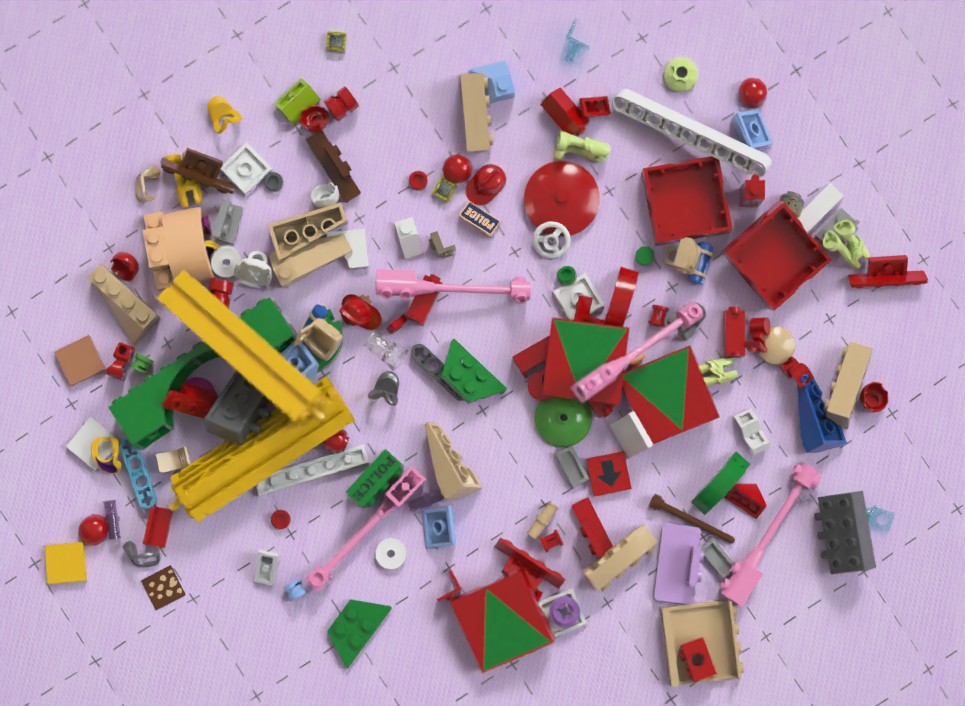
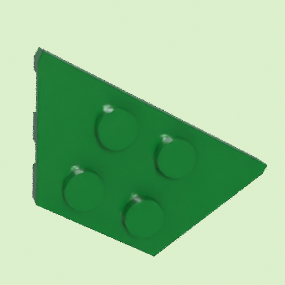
M456 339L450 342V348L440 377L468 404L476 402L478 399L489 398L498 393L503 394L507 390Z
M350 599L327 630L347 669L390 612L391 606Z

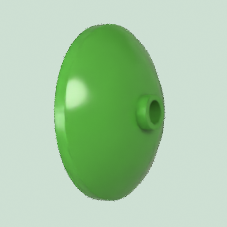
M553 397L540 401L535 411V426L539 435L546 442L557 447H569L579 443L586 437L591 428L592 413L586 401L581 403L577 399ZM562 414L567 415L566 421L560 419Z

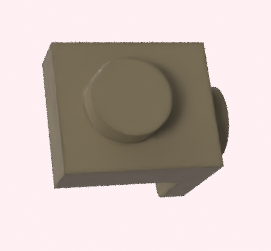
M438 231L430 233L431 239L428 241L431 249H436L438 257L443 256V258L454 255L453 252L456 251L455 245L444 248Z

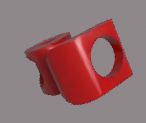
M768 317L751 318L750 332L753 335L752 339L754 341H746L744 343L748 352L766 353L768 351L765 339L763 338L770 334L771 326Z
M119 342L113 354L116 361L106 369V375L125 381L122 368L125 367V363H130L135 347Z
M792 356L788 358V361L779 366L789 379L794 378L800 389L814 379L809 368L804 363H799ZM805 374H808L807 381L801 383V377Z

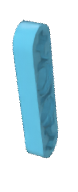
M125 437L121 440L119 446L140 506L150 509L151 506L157 504V496L141 450L132 446V452L135 453L137 451L138 455H132L127 458V454L131 453L124 446L127 445L126 441L130 442L128 437ZM134 458L140 461L138 469H133L130 466V462ZM140 476L145 477L147 480L144 487H139L136 483ZM150 488V491H146L147 496L153 498L150 501V505L143 502L146 499L145 494H140L139 491Z

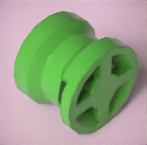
M136 353V360L131 363L130 367L148 375V368L150 365H153L154 361Z

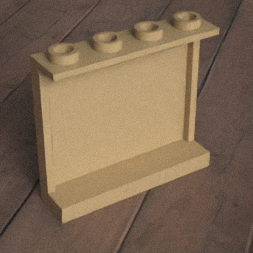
M732 600L660 608L671 687L694 683L693 679L689 680L685 670L688 668L686 660H681L678 650H681L680 645L701 637L704 638L717 674L695 683L733 678L742 679L741 674H744L743 662L739 661V654H742L741 644L737 642L736 635L739 634L738 623L734 622V615H737L735 603L732 604ZM694 655L691 662L695 666H700L702 658L699 655Z

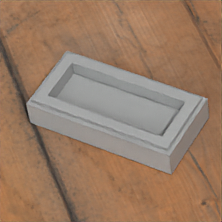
M572 445L555 453L572 488L589 480Z
M712 537L701 546V551H704V558L723 580L732 573L730 569L734 562Z

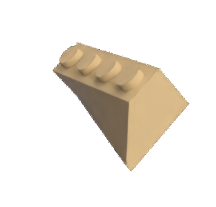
M483 73L460 74L467 152L490 150V145H493V136L488 133V126H492L491 115H487L486 107H490L489 95L485 96V88H488V77L484 76Z
M340 202L268 224L278 261L329 231L347 225L348 220L343 204Z
M102 264L89 275L88 279L95 285L132 343L136 345L161 317Z
M851 341L849 346L843 349L841 358H844L842 365L838 364L835 374L838 375L836 382H832L830 388L832 396L831 399L826 400L824 410H827L826 417L845 429L849 428L850 415L854 412L856 397L860 393L862 379L865 377L873 349Z
M640 524L581 573L595 591H604L611 585L609 581L614 577L619 579L626 573L624 569L629 565L633 567L641 561L639 557L644 553L650 554L656 549L654 545L658 542L645 525Z

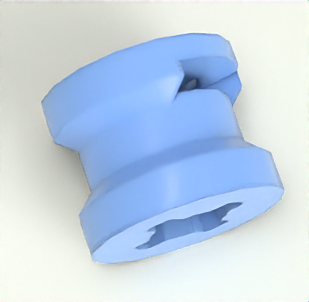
M301 579L283 587L284 591L288 592V599L290 601L307 593L306 589L301 585Z

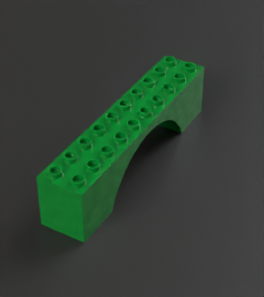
M270 297L267 299L263 298L251 310L243 311L239 319L280 354L290 345H287L286 341L295 340L297 335ZM205 341L196 343L191 351L180 354L175 362L164 365L156 375L148 376L144 379V383L130 388L128 394L112 401V405L108 408L133 446L143 451L174 429V410L162 406V402L169 391L179 392L182 384L196 369L212 359L221 357Z

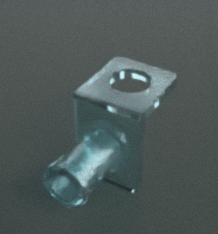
M577 18L574 19L567 33L566 39L571 44L563 59L569 60L573 64L581 48L590 49L589 45L571 37L578 22Z
M876 505L871 507V509L866 507L869 525L889 531L895 514L878 508ZM878 515H887L888 523L880 525L877 522Z

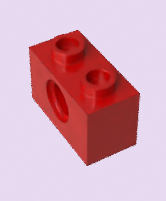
M703 637L680 645L681 650H678L681 660H686L688 668L685 670L689 680L693 679L695 683L717 674ZM694 655H699L702 658L700 666L692 664L691 659Z

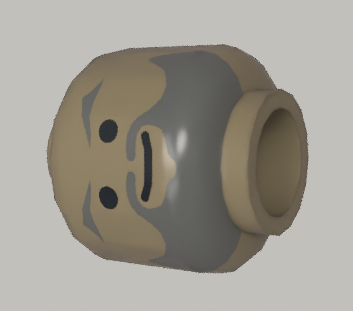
M792 191L782 194L779 201L785 202L796 217H800L804 206L802 196Z

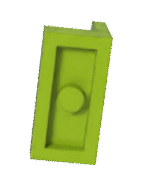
M299 79L274 105L295 125L302 115V110L316 105L321 98L303 79Z

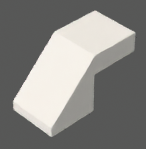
M751 408L734 416L740 432L753 455L771 447L769 440L761 429L759 419Z

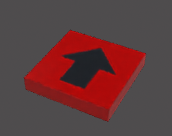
M624 451L586 459L593 496L632 489Z

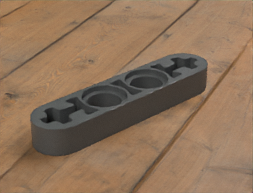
M423 344L414 345L411 349L412 358L456 400L464 401L462 397L456 395L457 393L454 390L451 391L449 389L450 386L442 382L440 376L445 364ZM418 348L420 350L423 348V354L426 357L430 354L432 357L428 358L425 364H422L421 362L424 359L421 356H415V349ZM432 360L437 361L439 364V368L436 371L428 369V363Z

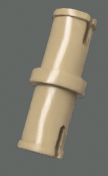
M548 501L540 515L537 514L535 517L537 519L527 533L537 540V537L545 526L550 524L549 520L559 508Z

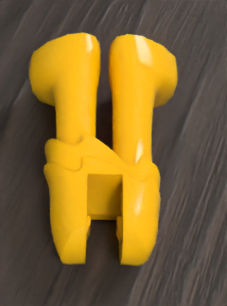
M179 154L163 157L178 164L181 162ZM174 173L180 204L183 207H189L186 192L192 190L196 205L201 204V184L195 180H187L185 182L181 175Z

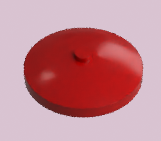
M555 161L540 167L528 180L524 192L525 211L536 228L545 222H558L566 227L570 236L582 232L592 223L600 204L599 188L593 176L582 166L568 161ZM548 227L542 232L548 235L553 234L557 228ZM561 232L558 237H564V234Z

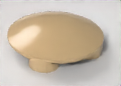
M771 327L770 334L763 337L768 351L766 353H759V356L770 364H782L788 361V358L795 351V340L792 334L783 327Z

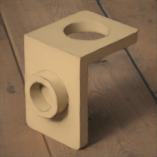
M187 447L155 455L159 473L182 469L191 464Z

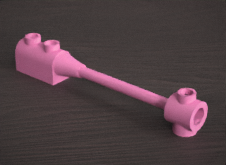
M377 269L376 295H380L383 299L400 296L401 299L408 300L411 296L415 297V295L427 293L460 292L509 294L510 300H515L517 304H524L530 300L531 283L527 282L522 276L513 278L510 281V286L504 287L434 284L433 282L416 279L415 271Z
M690 302L676 312L677 319L626 356L609 363H604L574 384L571 387L572 391L580 402L584 403L616 380L617 376L629 362L681 325L684 328H689L703 317L701 308L695 302Z
M806 463L794 466L791 473L794 475L793 480L797 483L757 547L743 561L741 560L740 563L735 562L730 569V572L733 573L730 579L725 578L720 584L721 594L740 606L744 605L763 573L757 570V567L763 556L764 549L803 487L814 490L821 481L822 477L818 475L819 472Z
M411 466L385 493V498L369 521L324 568L318 565L305 580L316 591L320 592L332 579V576L329 574L332 569L381 518L401 507L422 485L426 478Z

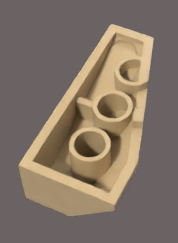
M341 234L316 239L278 261L276 251L268 255L281 286L287 288L353 250L345 235Z
M427 422L425 428L441 495L446 500H458L481 490L483 487L471 467L466 468L461 461L463 456L460 452L457 453L451 448L452 442L439 424Z

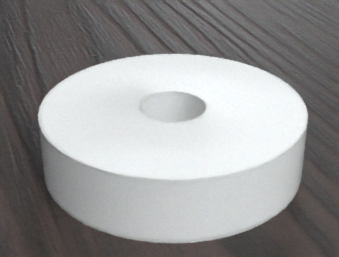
M221 246L214 250L211 255V267L217 275L231 277L234 275L235 266L241 260V256L235 248ZM229 259V263L223 264V260Z
M387 538L378 544L375 554L378 563L382 567L395 569L404 563L407 551L405 545L400 540ZM389 550H393L395 552L394 557L388 556L387 553Z

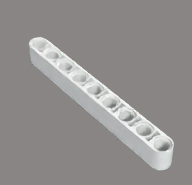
M629 89L620 90L612 100V106L616 111L750 175L757 174L759 177H762L771 166V159L768 155Z

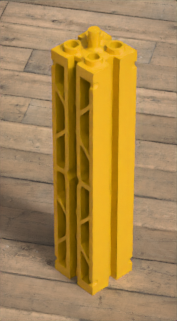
M184 269L173 280L174 283L158 296L157 299L300 427L309 424L313 417L320 423L326 418L320 412L327 403L326 395Z
M328 376L314 384L327 397L326 405L320 410L326 417L321 423L313 417L309 424L300 427L279 407L271 411L269 418L262 417L256 421L255 424L262 427L260 433L250 431L241 446L227 440L183 468L180 473L171 476L173 484L171 489L176 494L174 495L176 501L169 505L171 511L173 512L184 505L187 515L190 518L194 517L199 523L205 516L213 514L345 428L347 424L356 421Z

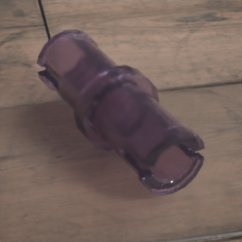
M440 489L428 494L427 492L423 493V496L407 501L411 513L424 507H432V504L446 498L441 495Z
M116 500L104 501L106 514L104 521L107 523L109 540L121 538L118 522L120 517L117 515Z

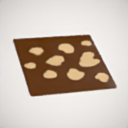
M171 565L141 580L155 610L186 595Z

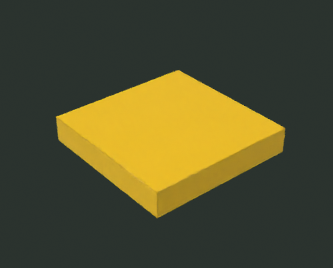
M84 542L45 545L47 584L87 581Z

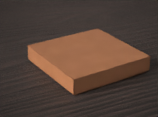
M90 335L54 352L70 386H74L106 370Z

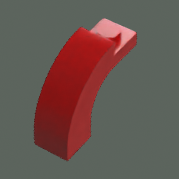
M620 267L604 324L623 327L639 272Z

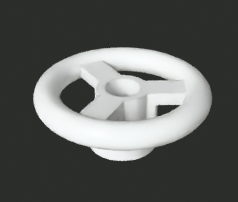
M545 222L537 227L533 234V246L538 254L545 258H559L570 247V234L566 227L558 222ZM548 227L557 228L553 234L539 236ZM562 232L565 237V244L559 250L558 236ZM553 238L555 242L551 244L548 242V239ZM539 242H543L544 247L548 250H553L554 253H548L542 250L539 245Z

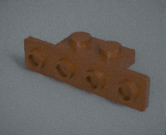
M323 131L306 139L308 145L335 186L337 185L339 194L344 202L347 203L359 196L361 191L349 173L352 169L347 161L343 162L339 157L342 153L337 145L332 146Z
M187 148L180 164L162 158L160 161L161 168L169 174H179L186 180L198 181L202 186L217 188L219 192L224 194H233L234 192L232 183L217 178L223 165L222 160Z

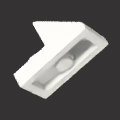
M413 217L395 222L405 260L423 255Z
M259 549L254 582L273 586L277 565L280 560L279 554Z

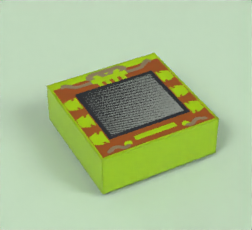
M328 31L326 51L345 53L347 33Z
M440 177L432 194L448 203L457 189V185Z

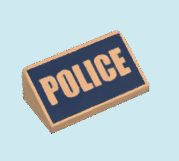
M470 201L459 214L460 219L490 238L501 223V221Z

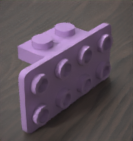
M663 524L654 590L655 600L681 604H691L693 602L694 586H697V582L700 583L702 571H699V563H703L704 551H701V547H699L701 529L699 527Z

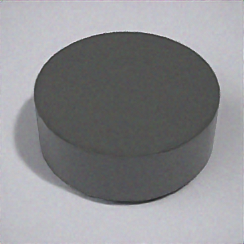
M271 172L265 176L264 185L269 191L277 192L283 187L284 181L279 173Z

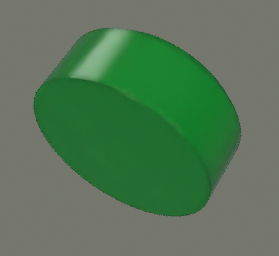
M648 246L640 247L635 254L637 263L642 266L650 265L655 258L654 251Z
M564 266L558 270L557 278L560 284L569 286L576 281L577 274L573 267Z

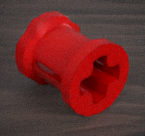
M652 305L653 312L651 320H648V324L665 327L664 319L669 308Z
M557 529L548 536L539 537L546 553L551 548L564 545Z

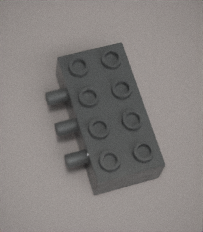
M236 370L205 417L206 432L241 446L250 431L260 433L262 427L255 423L259 416L270 417L271 412L264 408L269 401H272Z
M863 491L818 497L820 513H815L814 518L816 521H822L823 532H819L817 537L819 540L825 539L827 551L821 552V558L828 559L830 574L866 571L876 568Z

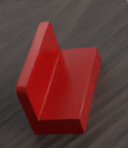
M157 506L150 507L143 540L144 545L166 548L173 515L171 509Z

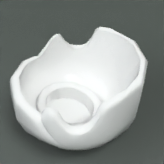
M332 182L317 186L311 194V200L318 208L337 204L340 198L338 187Z

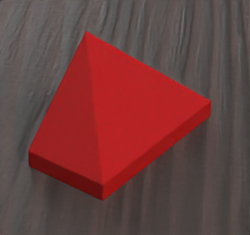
M608 96L579 99L582 117L611 115Z
M735 484L724 497L755 519L767 507L757 484Z

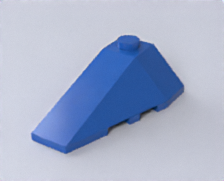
M805 374L801 377V383L807 381L808 374ZM815 379L811 380L802 389L797 385L800 435L806 453H819L846 445L847 442L841 426L826 417L827 410H824L825 403L821 398L822 391Z

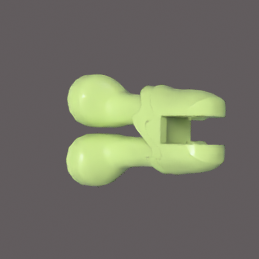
M560 131L556 140L553 159L560 161L565 153H575L585 157V159L605 162L610 153V145L588 137L584 140L567 132Z
M850 220L837 222L834 225V229L847 241V246L831 230L825 234L823 246L828 251L837 250L847 264L859 269L861 264L858 262V259L862 256L868 260V257H870L869 251L864 246L863 241L858 236L853 235L855 233V225Z
M733 358L711 359V361H705L706 364L699 365L702 374L708 372L711 374V376L704 377L707 386L726 383L738 376L737 371L724 373L723 367L734 364Z

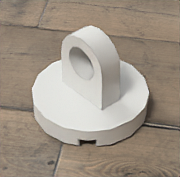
M253 251L248 258L238 261L234 269V275L239 278L240 283L247 287L261 288V286L265 285L266 287L271 283L273 271L267 265L266 255L260 251Z

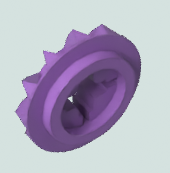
M561 596L551 603L549 616L555 625L563 628L571 627L580 617V607L573 598ZM567 603V610L573 613V615L567 614L562 620V613L556 611V609H563Z

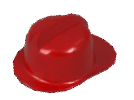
M493 164L480 168L466 185V195L469 201L475 205H485L492 201L506 184L505 172L502 168Z
M348 294L343 298L342 307L339 312L346 324L349 326L358 325L366 330H375L381 325V314L374 306L355 294Z

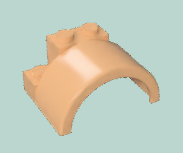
M202 207L144 215L146 230H143L147 258L149 268L154 271L158 291H164L167 287L169 288L174 283L173 280L183 269L200 284L209 282L210 278H215L203 235Z

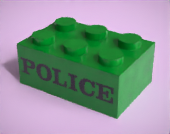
M384 449L347 489L346 493L362 508H366V506L370 508L378 500L376 498L378 493H384L391 486L389 481L393 477L397 479L404 470L401 468L404 465L388 450Z

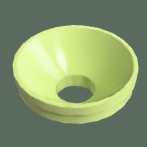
M676 58L665 67L663 73L664 82L669 89L675 92L689 91L697 82V68L692 61L686 58ZM678 68H685L687 76L684 78L678 77L676 74Z

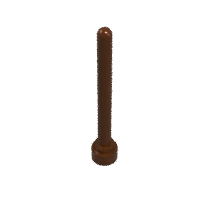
M656 493L653 495L648 506L649 508L659 511L662 509L730 544L735 542L733 536L665 503L662 496Z

